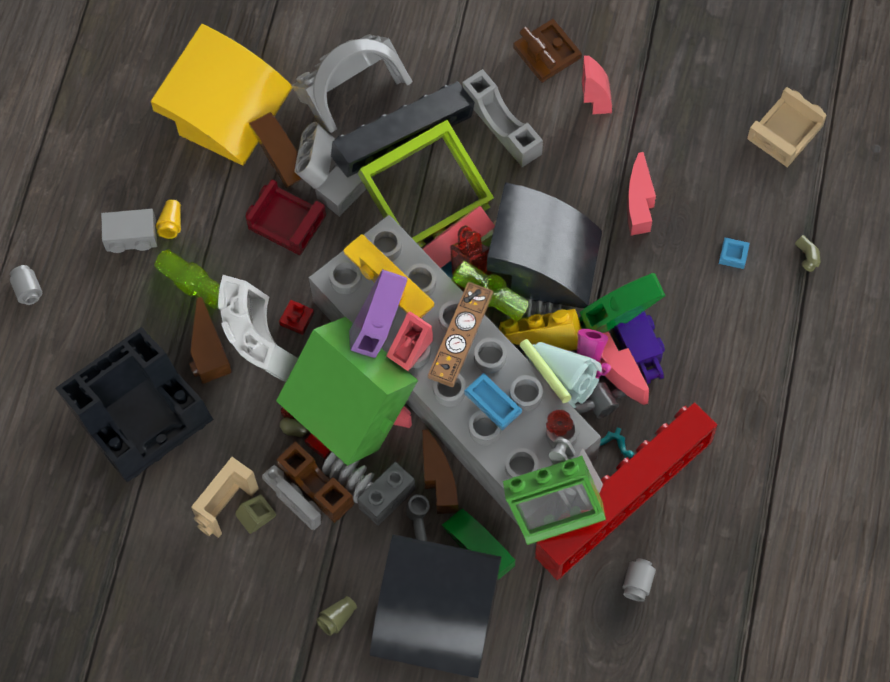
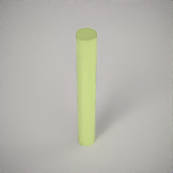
M528 339L523 340L520 343L521 349L562 403L570 401L571 395Z

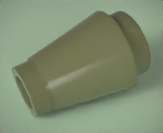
M346 596L319 613L320 616L316 619L317 624L329 636L333 633H338L357 609V605L350 597Z

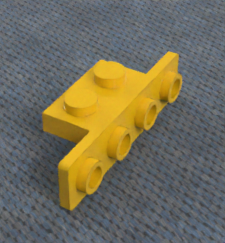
M364 235L358 236L344 249V254L360 268L364 277L370 281L372 280L374 283L382 269L407 278V283L398 305L406 313L412 312L419 318H422L434 307V301Z

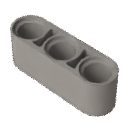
M312 122L303 131L295 165V173L314 189L320 187L328 178L332 159V141L335 140L317 122Z

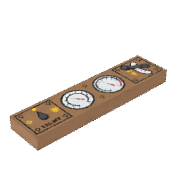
M470 282L467 283L428 373L429 379L454 387L493 296L492 290Z

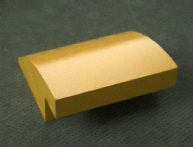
M201 24L152 98L151 104L153 111L175 121L179 136L244 166L258 144V140L249 123L269 112L275 117L292 90V86L275 69L254 53L222 33Z

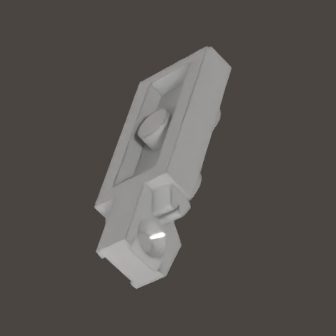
M273 465L262 475V479L276 492V496L311 530H315L321 525V510L313 501L308 502L302 496V492L294 483L289 484L284 479V472Z

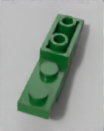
M651 273L612 291L580 311L579 321L582 329L596 330L601 333L608 332L619 323H628L666 295L656 274Z

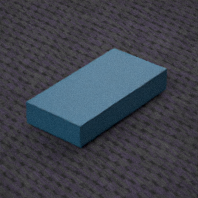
M485 373L464 390V394L502 431L522 413V409Z

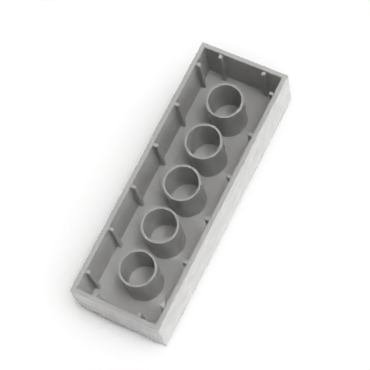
M388 215L366 232L364 236L434 301V307L421 318L432 326L433 341L408 371L418 382L406 404L517 523L508 502H506L503 481L551 466L552 461L549 458V453L552 449H555L554 442L558 437L567 439L572 447H583L589 460L593 463L598 458L601 436L568 402L562 403L540 372L485 315L454 387L428 378V373L464 292L404 229ZM344 250L309 277L313 302L331 322L347 317L354 323L375 284L372 280L370 281L364 277L360 268L344 254ZM399 306L388 336L381 347L387 353L407 315ZM483 373L522 409V413L503 431L464 394V390ZM557 492L520 503L526 518Z

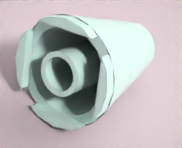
M539 342L536 345L533 344V347L571 395L568 403L573 408H576L575 403L577 402L583 404L598 384L599 379L595 376L597 370L602 371L601 363L595 359L543 342ZM526 355L527 360L534 366V364Z

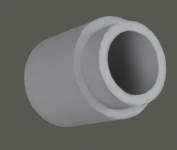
M21 265L10 272V283L18 302L26 305L36 303L42 296V290L34 271L27 265Z
M638 558L636 562L632 561L629 563L622 587L625 597L635 601H644L645 597L649 595L656 572L650 561Z

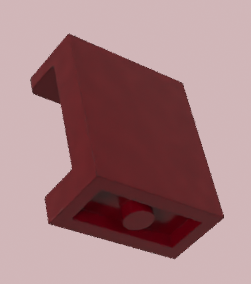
M272 179L268 185L262 187L259 199L255 205H251L248 208L245 218L249 230L301 256L325 219L326 211L324 204L315 201L312 205L279 188L277 181Z

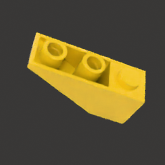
M561 309L554 313L534 314L520 319L511 318L500 322L499 330L512 344L520 345L523 340L528 339L532 345L543 342L569 351L577 350L578 330L582 329L575 309Z

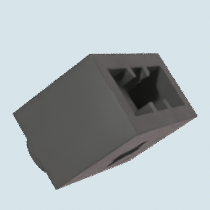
M394 462L357 498L359 509L379 526L415 490V479L399 464Z

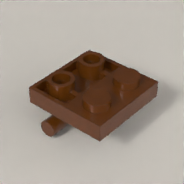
M551 19L532 32L528 27H524L520 31L522 38L513 43L514 50L541 83L582 58V52L554 19Z

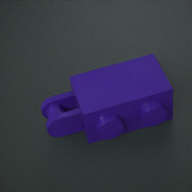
M643 311L628 323H619L613 328V331L621 349L629 348L646 384H650L653 379H664L663 370L659 363H661L665 348L661 338H656L654 334L655 326L650 315L646 316L645 311ZM653 366V369H646L647 367Z

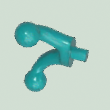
M617 427L615 433L608 431L606 436L600 440V446L616 439L618 447L625 458L631 459L635 455L633 451L626 450L625 437L620 435L621 428Z

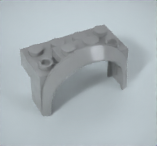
M368 34L360 39L349 40L320 58L321 62L315 65L316 70L311 74L306 72L296 78L297 82L291 86L300 102L308 104L318 124L331 133L337 130V127L328 108V91L381 59L385 62L396 85L402 82L408 86L413 81L390 39Z

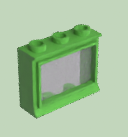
M583 456L503 481L506 502H508L527 545L606 520L602 499Z

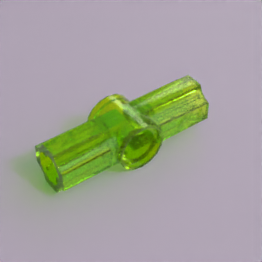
M169 249L159 254L154 264L155 269L173 280L175 285L189 296L195 295L197 298L202 297L203 301L213 309L218 308L220 284L208 277L204 269L194 262H186Z
M465 260L459 264L451 280L463 288H466L467 283L470 282L492 290L493 296L488 307H495L517 322L522 318L529 306L528 300L506 287L503 278L493 274L488 276Z

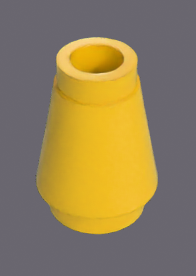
M167 200L156 223L157 233L163 238L173 239L181 231V204L178 201Z

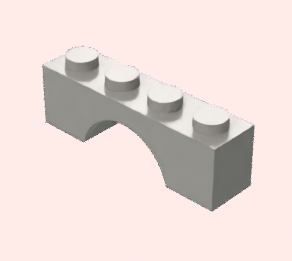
M483 69L463 81V88L475 102L473 110L521 167L542 155L543 140L528 122L524 124L514 117L505 105L497 85Z

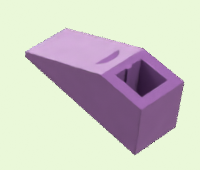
M382 269L349 330L351 351L372 358L377 357L392 325L407 283L406 277Z

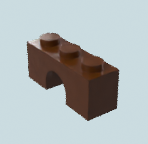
M296 441L276 459L278 467L284 472V475L297 485L334 523L354 505L352 495L334 477L329 479L316 465L314 458Z

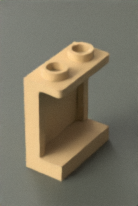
M786 87L781 98L760 122L755 121L750 127L747 139L788 168L823 127L827 115L818 105L811 104L805 100L799 92L792 91Z
M233 457L230 458L191 507L195 515L194 520L198 523L197 527L208 536L211 534L218 538L221 536L222 532L216 517L239 488L252 497L259 489L254 472Z

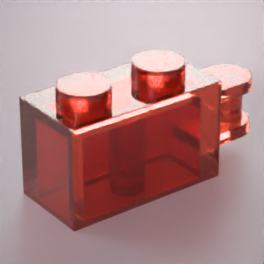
M467 225L459 229L458 242L450 246L453 282L463 292L468 282L493 291L492 273L486 271L490 248L482 244L480 233L472 232V229Z

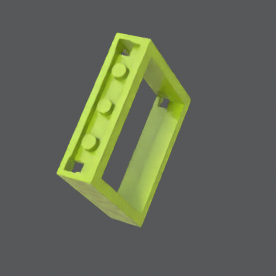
M448 120L362 167L358 172V176L383 218L390 215L398 223L372 177L443 138L479 200L414 236L412 239L421 248L426 245L425 240L430 237L435 239L447 227L458 222L474 208L481 206L484 211L490 208L489 203L494 199Z

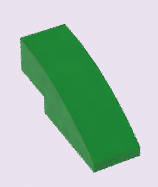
M463 508L442 524L445 531L461 549L500 556L501 563L498 580L515 567V559Z

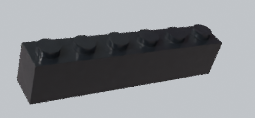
M458 81L451 85H444L438 91L422 96L418 101L409 105L405 104L397 111L388 115L384 114L370 124L361 125L347 135L338 136L332 141L331 157L348 178L358 173L362 167L448 120L452 127L471 118L475 102Z

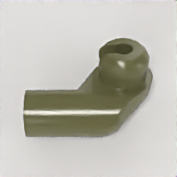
M802 235L795 245L806 254V260L802 262V266L807 271L813 272L815 267H819L821 264L820 251L808 238Z
M286 417L280 421V429L286 435L303 437L310 432L296 419Z

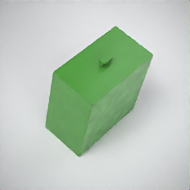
M343 317L313 329L276 401L348 466L380 449L418 380L406 369L386 357L387 352L382 348L376 358L351 351L349 330L353 323L347 317Z

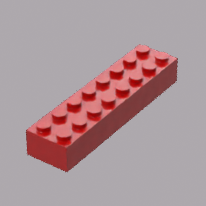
M695 402L689 408L686 406L682 407L675 414L674 417L676 419L671 424H663L656 431L654 439L650 442L645 440L636 449L637 454L631 459L628 457L623 459L616 467L617 471L611 477L606 475L601 479L603 486L599 495L603 502L606 520L536 542L535 558L557 581L712 443L718 424ZM581 509L582 513H583V512L590 511V510H593V509ZM566 510L557 521L570 517V511Z

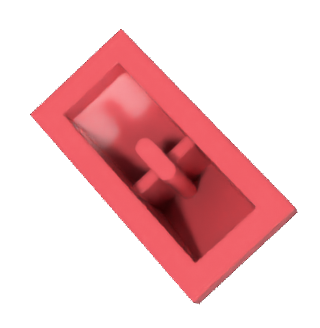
M408 312L386 357L409 371L432 343V326L412 312Z

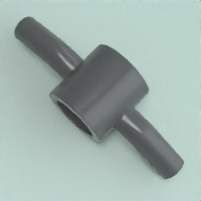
M601 382L597 384L589 398L583 404L576 403V408L574 409L579 414L592 410L597 419L604 418L619 407L617 399L624 397L626 394L618 388L610 391L606 383Z

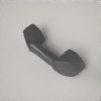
M414 495L410 498L406 506V513L409 519L413 521L416 539L427 541L423 518L429 510V501L422 495Z

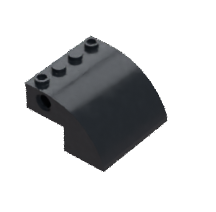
M142 327L55 388L94 443L126 482L139 476L141 472L153 463L161 460L164 455L181 445L186 439L214 420L203 400L177 373L166 352Z

